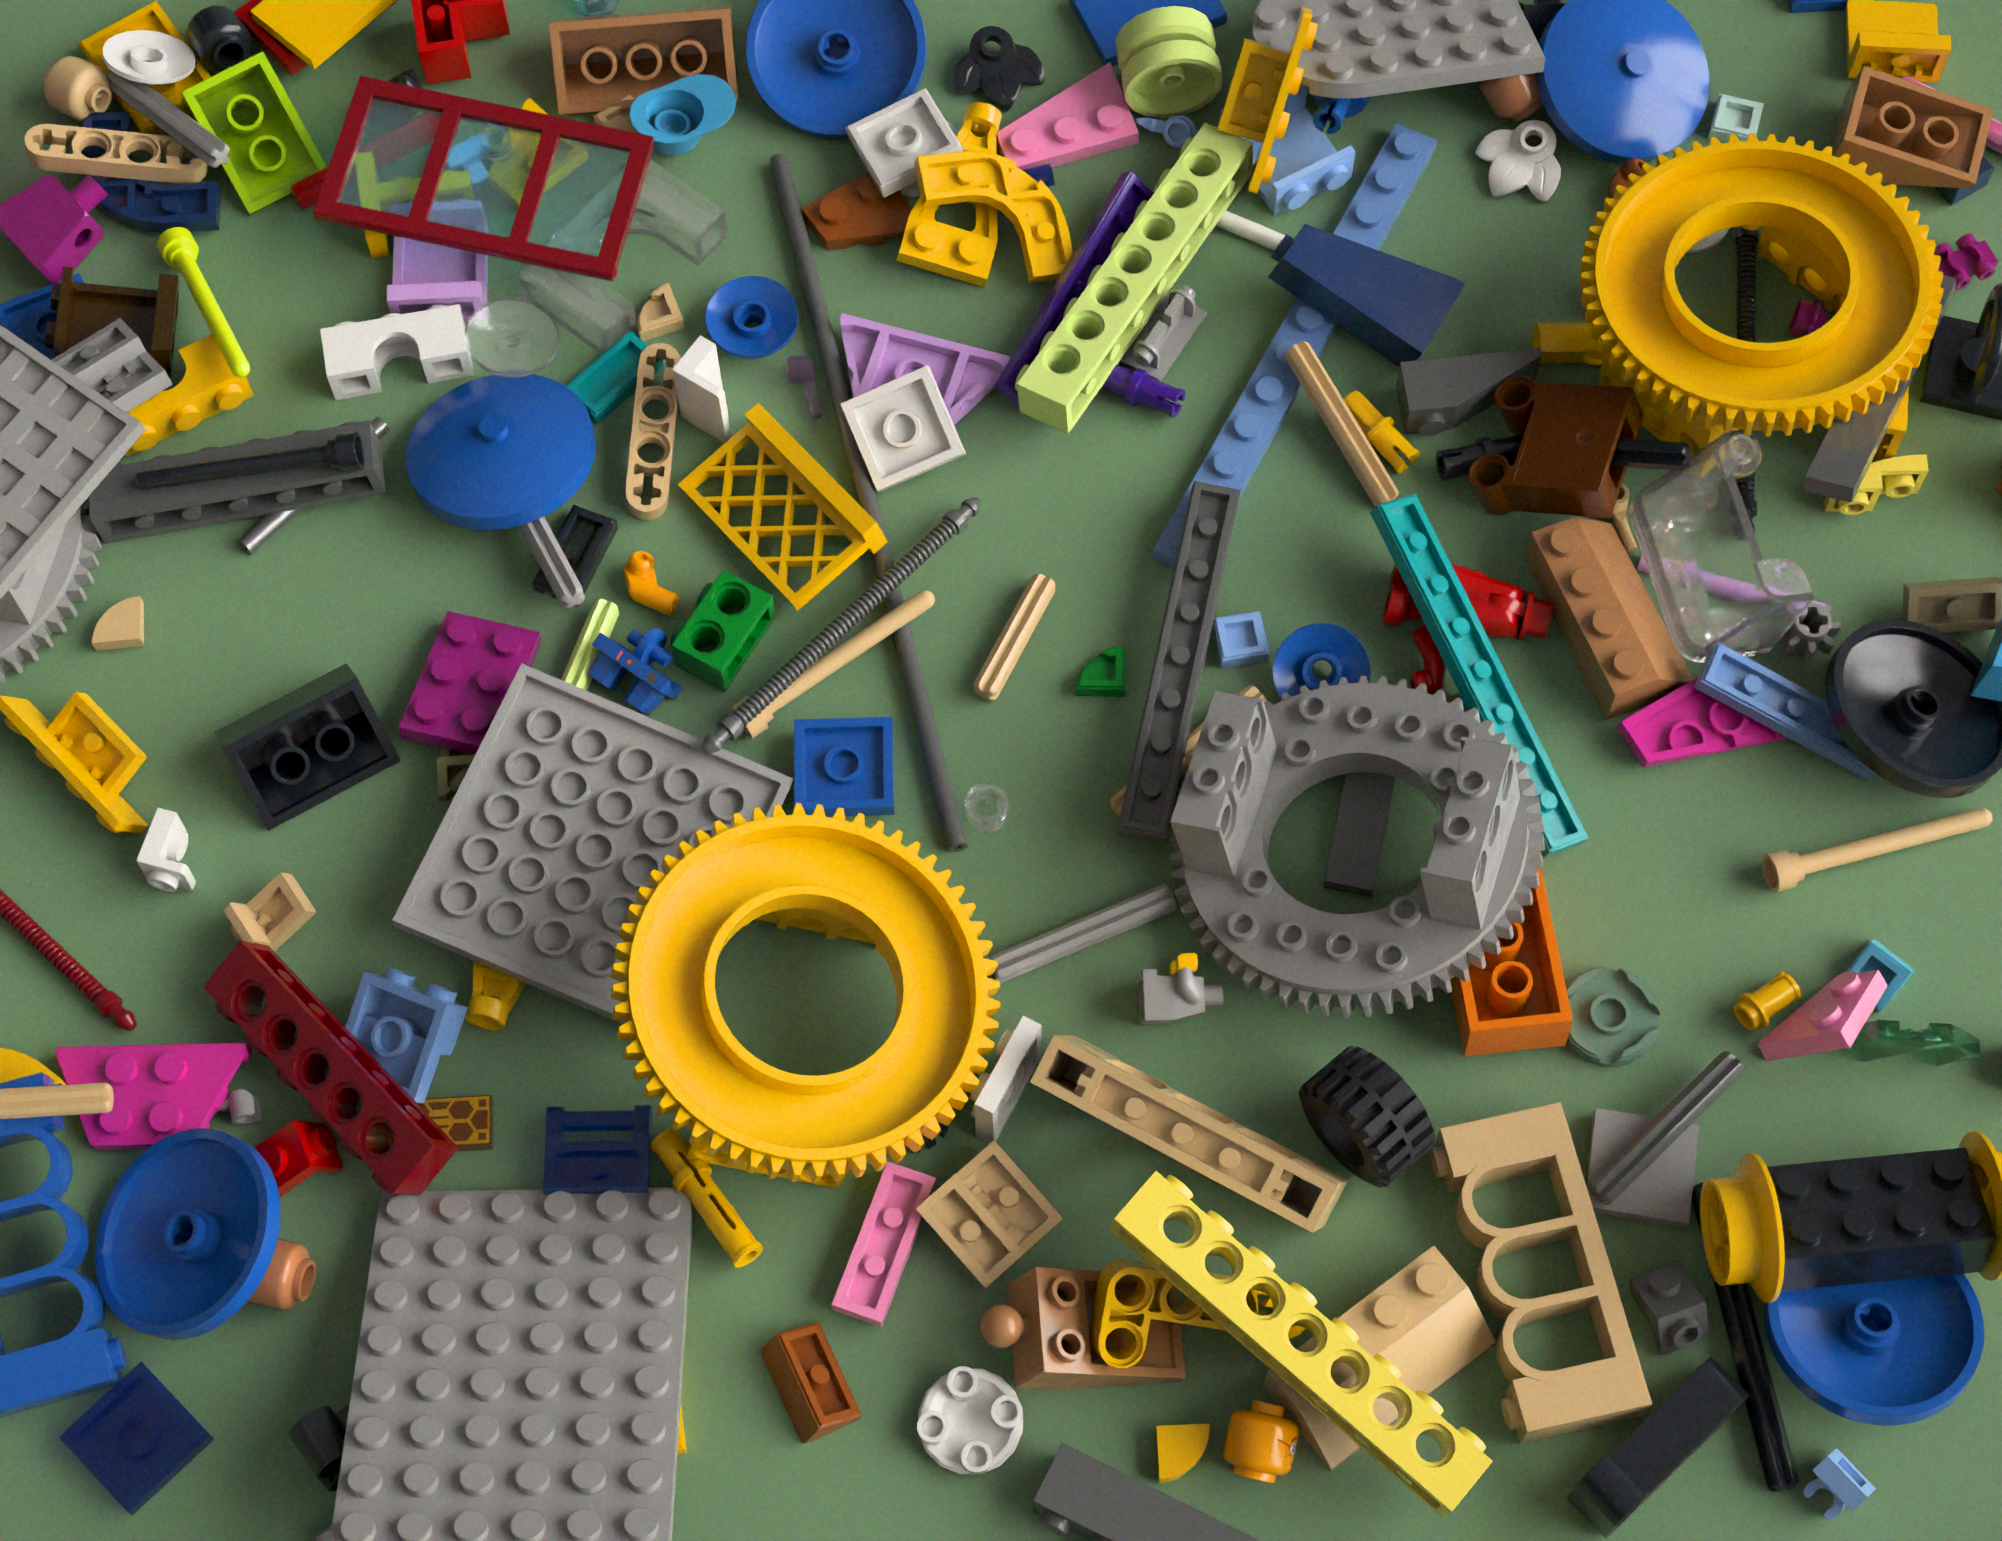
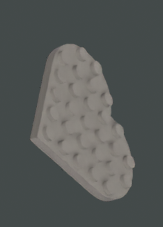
M1262 0L1253 16L1251 40L1289 51L1302 7L1312 10L1311 22L1318 24L1315 39L1310 51L1302 49L1297 67L1304 69L1300 85L1309 87V94L1340 99L1365 98L1541 73L1544 71L1545 56L1517 0Z

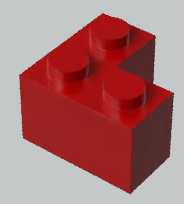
M411 0L418 53L427 85L472 78L466 41L510 35L505 0Z

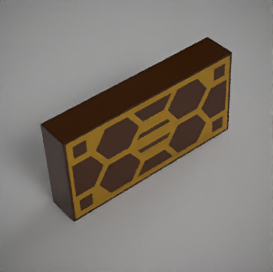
M491 1095L426 1098L424 1103H417L459 1147L457 1151L493 1149V1099ZM392 1130L388 1137L389 1148L392 1146L393 1143Z

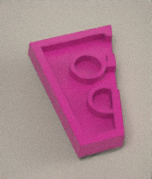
M1697 678L1629 716L1617 725V729L1643 768L1789 739L1695 689L1694 686Z

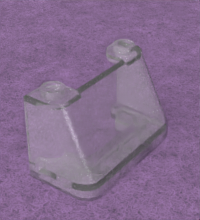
M1743 430L1723 433L1692 454L1691 463L1688 468L1683 471L1669 470L1644 487L1636 495L1629 508L1630 519L1672 643L1680 655L1693 662H1705L1710 648L1716 642L1738 653L1742 652L1745 657L1767 655L1814 600L1808 579L1802 568L1795 562L1786 558L1763 559L1735 478L1750 476L1761 463V448L1754 430L1750 436L1744 435Z

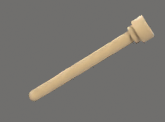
M928 590L918 592L818 659L795 682H792L791 686H788L786 690H783L782 694H779L773 702H770L769 706H766L760 714H757L756 718L748 722V725L744 726V732L749 738L753 739L769 728L767 723L774 719L773 713L931 608L935 602L933 593ZM746 696L730 707L732 713L743 702H746V699L749 697Z
M1978 808L1799 855L1797 852L1789 853L1786 849L1764 854L1762 857L1763 875L1772 892L1777 893L1795 888L1799 881H1803L1806 874L1987 827L1992 822V814L1988 809Z

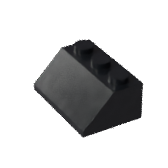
M347 664L324 674L214 732L268 831L401 761L357 676Z

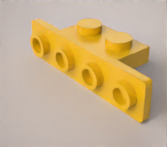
M1302 7L1289 51L1244 38L1217 130L1260 142L1248 180V191L1252 193H1258L1261 182L1266 184L1270 182L1276 157L1269 154L1274 138L1283 140L1290 113L1283 111L1288 94L1297 95L1304 72L1303 68L1297 67L1302 49L1310 51L1315 39L1318 24L1311 22L1312 10Z
M75 692L51 723L29 700L0 695V711L6 716L4 719L6 725L15 733L26 737L37 748L35 755L38 759L61 773L67 780L65 782L67 789L76 797L87 801L98 812L96 818L100 824L114 833H143L148 824L119 793L148 756L88 694Z

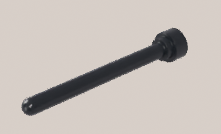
M356 431L337 434L335 439L328 440L325 446L141 470L135 474L134 483L140 489H152L329 464L332 469L340 468L342 472H350L364 469L365 453L361 436Z

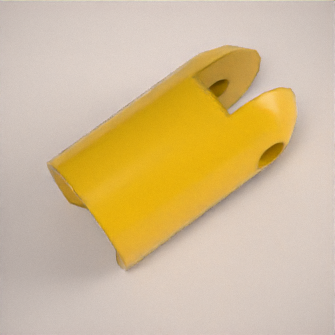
M1536 322L1533 329L1532 348L1541 349L1542 357L1540 364L1587 363L1594 366L1601 365L1603 354H1600L1598 351L1600 339L1591 338L1592 324L1586 322Z

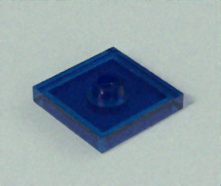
M142 1361L59 1436L65 1445L132 1516L214 1440L207 1430Z

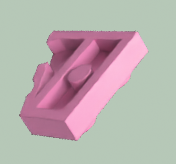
M1879 970L1862 973L1854 971L1844 972L1832 979L1761 1039L1757 1046L1766 1061L1850 1048L1888 985Z

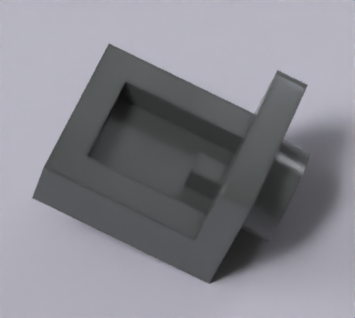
M1677 1260L1629 1278L1631 1294L1654 1326L1656 1347L1662 1355L1691 1347L1709 1337L1706 1300Z

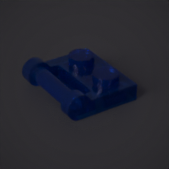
M635 1105L634 1110L565 1111L564 1106L547 1107L544 1195H550L557 1191H565L570 1194H602L610 1190L622 1193H648L650 1188V1146L653 1128L652 1105ZM634 1131L633 1140L564 1142L565 1132Z

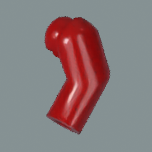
M1426 625L1415 630L1412 636L1423 658L1424 670L1414 671L1410 676V684L1412 689H1416L1420 683L1426 684L1427 693L1434 695L1439 689L1442 690L1444 687L1447 667Z

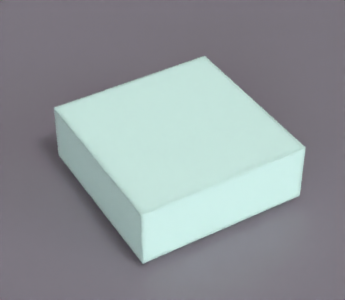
M1719 93L1708 139L1716 137L1719 141L1727 143L1729 142L1730 134H1735L1739 141H1747L1750 133L1757 134L1764 103Z

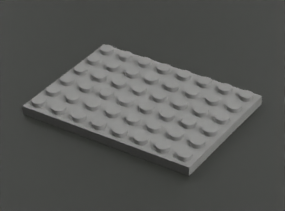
M674 1187L423 1191L421 1195L400 1193L393 1195L388 1192H380L330 1541H672L694 1207L684 1191L680 1190L677 1192Z

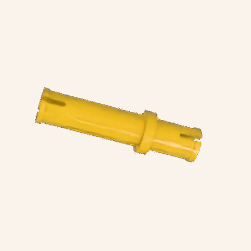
M670 1127L662 1131L652 1140L650 1148L657 1154L672 1175V1186L677 1192L683 1190L691 1200L692 1205L704 1220L706 1226L711 1230L733 1261L732 1264L735 1268H742L753 1262L762 1253L763 1246L757 1242L735 1211V1208L712 1179V1168L703 1161L686 1159L688 1144L680 1134V1130L675 1131Z

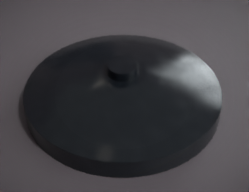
M1881 620L1866 624L1854 631L1835 651L1830 659L1825 675V696L1831 718L1851 751L1880 777L1915 794L1936 798H1952L1972 793L1981 788L2002 768V701L1970 696L1982 662L1958 641L1924 624L1906 620Z

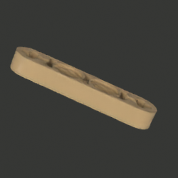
M39 124L29 129L24 137L27 160L35 168L44 171L90 174L176 184L197 183L208 172V164L174 138L166 135L57 124ZM44 144H52L49 150H41ZM67 145H72L73 154H67ZM94 145L106 150L105 154L98 158H89L81 154L85 147ZM136 150H144L151 153L153 157L144 163H137L130 160L128 155ZM161 154L166 155V163H161ZM184 158H192L190 164L181 163L184 161Z
M653 343L647 346L641 352L638 364L625 499L626 507L630 514L644 521L660 517L666 511L669 499L678 398L672 369L681 357L675 348L665 343ZM657 359L666 360L667 368L664 370L663 387L654 386L655 370L653 366H655ZM651 400H660L667 404L669 412L664 418L653 420L644 415L642 411L643 406ZM646 443H655L663 448L665 454L660 461L647 463L640 459L638 450ZM644 476L653 477L652 493L655 498L651 499L650 505L641 504V498L639 497L643 493Z

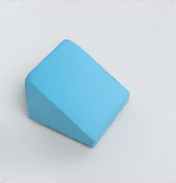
M1873 939L1866 945L1846 972L1880 971L1888 985L1874 1007L1881 1012L1915 970L1881 943Z

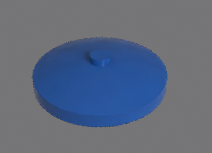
M760 0L748 27L746 54L754 86L764 104L778 119L791 128L809 136L842 140L849 139L845 127L917 92L925 72L927 44L923 21L913 0Z
M1569 0L1553 15L1543 30L1539 46L1545 56L1544 71L1536 73L1540 97L1556 127L1568 140L1584 152L1612 163L1627 164L1632 158L1642 159L1646 163L1657 159V156L1660 154L1666 155L1683 143L1696 129L1708 101V64L1703 47L1695 31L1683 15L1667 1Z
M494 374L469 381L454 388L435 401L422 414L411 431L407 442L405 454L406 470L417 498L427 510L439 519L467 529H508L546 516L562 506L578 491L591 471L596 454V437L584 403L573 391L563 384L535 374Z
M196 1128L174 1133L156 1142L127 1168L105 1205L97 1232L95 1248L96 1273L102 1295L112 1312L122 1322L137 1331L154 1337L170 1340L188 1339L207 1333L220 1326L239 1311L250 1299L271 1263L280 1228L281 1208L277 1183L268 1163L262 1155L245 1141L225 1132L207 1128Z
M1964 1274L1782 1291L1775 1302L1765 1303L1764 1323L1770 1348L1779 1366L1790 1381L1804 1395L1824 1409L1841 1417L1865 1424L1882 1426L1909 1424L1924 1420L1944 1410L1967 1387L1977 1369L1984 1347L1985 1332L1981 1307L1970 1282Z

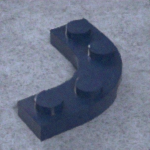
M129 111L91 113L83 118V127L133 132V120ZM96 145L85 147L82 150V154L89 158H98L106 152L105 149ZM132 152L128 155V158L130 160L132 158ZM91 175L108 194L100 202V205L110 215L131 227L157 233H163L173 227H183L190 232L220 230L221 191L217 181L164 184L146 180Z

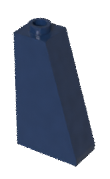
M1307 224L1303 225L1294 238L1288 234L1283 237L1271 255V258L1277 261V264L1268 276L1269 279L1397 366H1400V362L1415 361L1423 354L1465 286L1463 282L1451 276Z

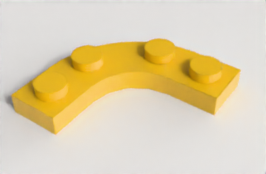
M965 151L917 156L914 166L923 207L960 202L985 203L1000 210L1014 224L1019 236L1029 283L1058 280L1073 255V249L1061 206L1042 180L1037 182L1026 172L1016 167L1017 162L987 152Z

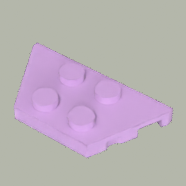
M843 313L840 316V329L853 398L924 366H928L954 425L996 387V381L1011 356Z

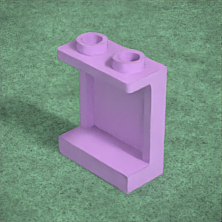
M459 200L448 204H433L427 220L487 234L489 229L483 205L480 202ZM413 203L390 207V213L408 217ZM394 236L392 285H387V304L390 313L406 314L427 310L436 305L451 306L459 304L464 322L487 321V255Z

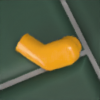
M645 551L633 552L628 558V563L624 566V577L629 596L635 602L671 616L678 606L680 596L658 586L653 568L654 558Z

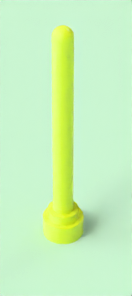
M173 227L166 230L160 235L157 242V248L164 262L170 267L179 269L232 374L238 378L247 376L250 372V365L196 263L199 248L193 235L183 227Z

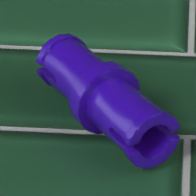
M1119 365L1113 368L1101 389L1124 397L1125 403L1135 407L1138 404H1142L1168 414L1172 418H1175L1182 408V405L1174 402H1177V400L1184 401L1186 394L1182 388H1176L1150 378L1149 372L1138 368L1132 371Z

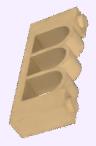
M1054 1035L1030 1083L1311 1233L1326 1225L1348 1182L1344 1177L1304 1156L1298 1155L1274 1140L1238 1124L1231 1118L1198 1100L1175 1091L1160 1080L1120 1061L1119 1058L1077 1036Z
M1561 1102L1440 1128L1435 1141V1147L1430 1149V1159L1434 1174L1437 1178L1444 1177L1448 1193L1461 1190L1455 1206L1457 1224L1466 1239L1475 1247L1485 1250L1475 1274L1476 1291L1484 1307L1496 1317L1505 1320L1495 1348L1497 1364L1504 1377L1511 1382L1505 1392L1507 1397L1501 1399L1502 1413L1507 1428L1509 1430L1516 1429L1519 1442L1523 1444L1643 1417L1651 1407L1652 1401ZM1548 1171L1562 1217L1514 1228H1498L1487 1224L1478 1216L1473 1206L1472 1194L1478 1188L1490 1183ZM1569 1239L1583 1288L1533 1299H1519L1508 1295L1499 1287L1493 1276L1492 1263L1497 1257L1509 1252ZM1590 1309L1604 1356L1603 1360L1554 1371H1540L1528 1366L1519 1358L1513 1343V1332L1518 1327L1529 1322Z

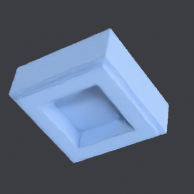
M1260 611L1214 618L1212 629L1221 668L1269 661L1270 653Z

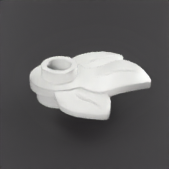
M1528 120L1517 126L1515 130L1499 129L1483 138L1475 154L1480 159L1492 163L1488 179L1490 192L1493 197L1510 194L1523 188L1525 185H1527L1533 196L1542 203H1545L1553 195L1560 181L1561 168L1553 155L1557 139L1550 125L1540 120ZM1531 135H1536L1542 139V143L1536 147H1531L1526 144L1525 140Z

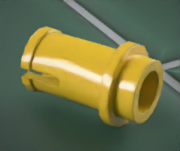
M1781 971L1752 994L1744 992L1738 996V1003L1733 1007L1735 1016L1748 1030L1764 1029L1769 1025V1018L1801 998V990L1797 982L1788 973L1784 974Z

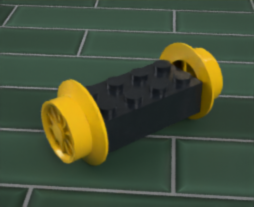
M1973 1131L1964 1135L1958 1148L1768 1167L1758 1154L1746 1153L1739 1162L1736 1176L1708 1178L1702 1186L1700 1197L1701 1233L1711 1274L1714 1280L1721 1286L1750 1283L1757 1297L1764 1303L1775 1302L1782 1291L1979 1272L1984 1279L1989 1281L2000 1280L2002 1278V1150L1996 1151L1992 1142L1985 1134Z

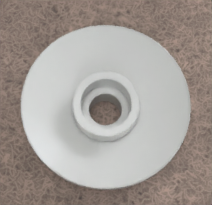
M148 30L126 31L112 36L103 46V61L111 71L128 80L147 85L169 84L188 77L195 68V55L192 49L178 38L161 32Z

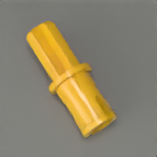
M1355 390L1345 396L1343 400L1371 446L1393 466L1398 474L1409 469L1410 467L1397 452L1401 451L1414 464L1420 456V451L1415 449L1393 426L1394 419L1392 417L1385 418L1359 391Z

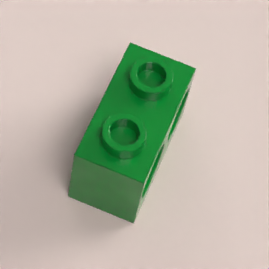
M722 570L714 584L709 582L704 586L698 596L696 610L688 621L682 620L677 625L670 643L676 667L726 692L776 618L773 595ZM730 606L743 608L736 614L723 613ZM712 643L717 645L710 652L697 651L703 644Z

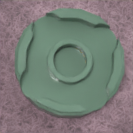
M1606 966L1593 967L1576 975L1566 987L1573 1018L1566 1044L1571 1051L1586 1062L1602 1067L1625 1066L1641 1058L1654 1043L1660 1024L1659 1001L1650 986L1633 972L1621 968L1619 970L1605 969Z

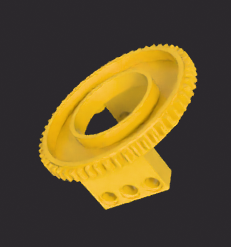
M1750 133L1747 141H1739L1735 134H1730L1729 142L1721 143L1716 137H1711L1710 145L1703 147L1698 141L1692 142L1691 151L1686 153L1680 147L1674 148L1672 159L1660 154L1657 156L1656 167L1645 163L1642 165L1641 176L1632 173L1628 175L1627 186L1618 185L1615 188L1614 199L1606 198L1603 212H1597L1595 225L1589 228L1588 241H1585L1581 262L1580 291L1582 292L1581 307L1586 308L1585 322L1592 324L1591 338L1600 339L1598 351L1600 354H1603L1598 385L1632 387L1644 414L1641 426L1660 441L1689 444L1691 446L1690 465L1701 474L1705 473L1735 447L1738 429H1742L1745 436H1750L1753 430L1763 431L1765 437H1771L1772 431L1782 430L1786 436H1791L1792 429L1802 428L1805 433H1811L1813 425L1821 424L1825 429L1831 427L1835 416L1844 423L1848 422L1853 410L1862 415L1867 413L1869 401L1880 405L1883 402L1885 391L1894 394L1897 391L1899 381L1906 382L1909 379L1912 368H1918L1922 354H1926L1938 323L1942 307L1940 303L1944 288L1940 287L1943 272L1938 271L1941 258L1940 256L1933 255L1936 242L1935 240L1927 239L1928 225H1918L1920 212L1918 210L1907 211L1910 199L1907 196L1895 198L1897 189L1895 184L1883 187L1881 185L1883 174L1878 172L1869 176L1865 173L1867 164L1864 162L1856 166L1849 164L1850 155L1847 153L1837 158L1832 156V147L1827 146L1822 151L1814 149V141L1808 140L1804 146L1796 145L1794 137L1789 136L1786 142L1782 143L1777 142L1775 134H1769L1766 141H1758L1755 133ZM1741 226L1746 230H1757L1763 226L1757 257L1759 259L1765 257L1789 276L1788 281L1794 285L1799 283L1823 301L1825 309L1829 312L1833 310L1837 313L1821 328L1797 339L1776 343L1743 341L1712 329L1691 312L1678 291L1674 271L1684 254L1703 238L1732 227Z
M801 803L795 804L792 815H786L781 805L775 804L771 817L768 818L757 807L753 809L750 822H747L739 812L733 814L730 829L720 820L715 821L711 830L712 837L701 829L698 830L693 840L695 847L682 841L676 852L679 859L667 854L663 858L661 865L664 873L653 869L647 881L651 888L644 886L639 888L636 900L640 905L630 904L626 918L632 923L622 924L619 937L625 942L617 943L613 956L622 962L613 965L611 978L621 982L612 986L610 996L611 999L621 1001L622 1003L614 1006L612 1017L614 1020L626 1022L618 1028L616 1036L617 1040L632 1041L631 1044L625 1047L623 1053L624 1060H639V1063L634 1067L632 1077L634 1080L648 1078L649 1083L646 1085L643 1095L645 1098L659 1095L662 1099L656 1112L662 1115L672 1111L676 1115L672 1125L675 1131L684 1126L691 1129L686 1159L700 1160L709 1164L744 1170L750 1174L769 1175V1179L779 1177L789 1179L791 1182L799 1181L839 1189L850 1169L855 1177L858 1178L862 1177L865 1172L866 1162H869L878 1172L887 1163L886 1154L898 1163L906 1155L905 1146L916 1153L924 1144L922 1135L933 1140L941 1131L938 1122L948 1126L956 1116L952 1107L958 1110L964 1107L969 1099L964 1091L973 1093L980 1082L974 1074L981 1075L988 1065V1061L981 1055H989L995 1044L986 1036H993L999 1026V1022L989 1016L996 1015L1001 1006L1000 1001L990 998L1000 988V981L987 977L994 973L998 964L995 960L983 958L989 953L993 944L989 940L977 939L986 925L984 921L969 920L976 909L975 903L961 904L959 902L965 891L963 885L949 888L946 883L952 872L947 869L936 873L932 869L937 859L934 854L924 859L917 856L921 845L918 841L905 847L901 844L903 832L899 829L888 837L883 834V821L879 820L870 829L865 827L864 814L858 813L855 819L849 822L845 820L844 808L838 807L832 818L826 817L823 805L817 804L813 815H806ZM754 919L777 923L776 928L786 930L788 926L824 933L826 934L825 939L836 940L837 936L875 944L874 949H877L887 961L896 990V1014L888 1039L872 1056L862 1063L847 1070L828 1075L793 1074L774 1068L748 1052L733 1036L722 1017L715 991L716 964L718 956L731 937L742 927L748 925Z

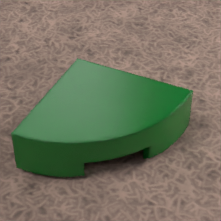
M1125 646L1111 647L1102 651L1101 655L1094 658L1081 670L1077 680L1076 696L1125 697Z

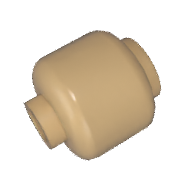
M72 56L59 59L47 70L44 76V95L48 105L58 113L74 120L83 122V118L91 113H104L111 103L113 92L108 88L110 79L107 78V72L100 66L84 59Z

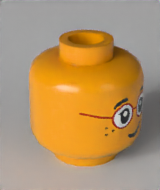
M1253 1400L1251 1410L1238 1409L1231 1414L1223 1457L1229 1464L1234 1465L1232 1474L1275 1483L1276 1475L1282 1476L1290 1472L1299 1428L1292 1420L1283 1418L1285 1407Z

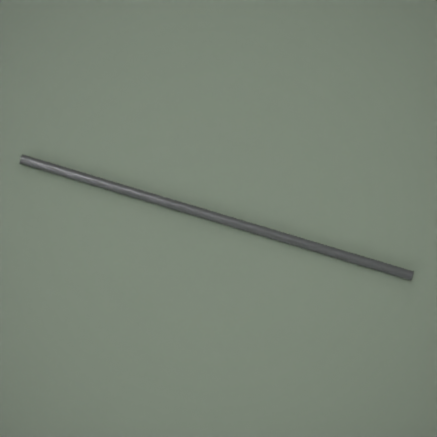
M776 154L770 158V164L859 505L877 522L888 541L872 478L840 405L851 398L788 157L786 154ZM889 543L885 544L874 555L872 554L878 580L894 565ZM900 585L884 599L887 613L904 603ZM907 623L892 633L948 851L958 852L967 848L968 845L911 627Z

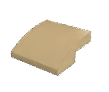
M995 1140L916 1208L984 1288L989 1286L1063 1219Z

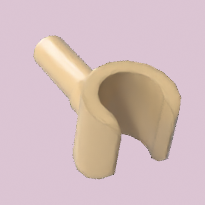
M1622 483L1612 516L1607 519L1613 520L1617 526L1626 552H1632L1637 549V545L1626 515L1630 492L1628 487Z

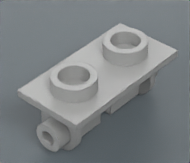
M1181 285L1179 289L1175 288L1168 292L1120 362L1135 370L1138 368L1149 372L1150 378L1161 382L1207 315V311L1195 305V291L1187 285Z

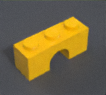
M212 334L178 350L186 367L184 378L178 385L169 390L161 391L127 412L142 423L145 431L126 452L125 456H129L137 451L148 450L156 445L158 441L179 431L190 430L196 427L202 420L223 410H232L241 405L244 400L254 396L247 377L238 378L232 374Z

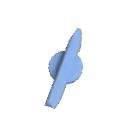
M1175 115L1167 121L1147 117L1136 119L1139 125L1149 131L1162 133L1166 143L1173 148H1182L1185 141L1189 137L1194 138L1199 131L1196 130L1193 121L1185 115Z

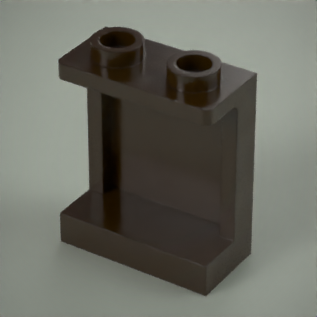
M63 266L61 283H52L51 310L57 311L56 321L48 320L46 348L54 349L56 357L121 318L139 337L145 350L162 366L168 377L171 378L179 307V275L159 273L158 290L77 283L74 281L73 267Z

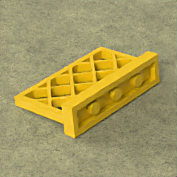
M757 403L744 414L748 423L685 477L678 486L782 596L799 611L868 549L874 555L888 541L877 522ZM752 441L759 448L758 465L735 466L736 453ZM769 458L775 465H767V459ZM785 475L788 478L787 495H764L766 476ZM756 476L754 496H731L733 477ZM709 477H724L722 496L702 497L696 488ZM798 488L803 495H796V489ZM795 505H815L818 508L816 525H793ZM753 506L751 526L731 527L728 524L730 507ZM762 506H785L784 525L760 526ZM713 507H721L720 514ZM826 517L833 525H825ZM844 535L852 543L838 556H822L824 536ZM782 536L780 557H760L757 554L759 537ZM815 536L813 556H790L791 537ZM742 537H750L749 544ZM771 567H779L778 575ZM788 567H812L811 580L795 593L787 585Z

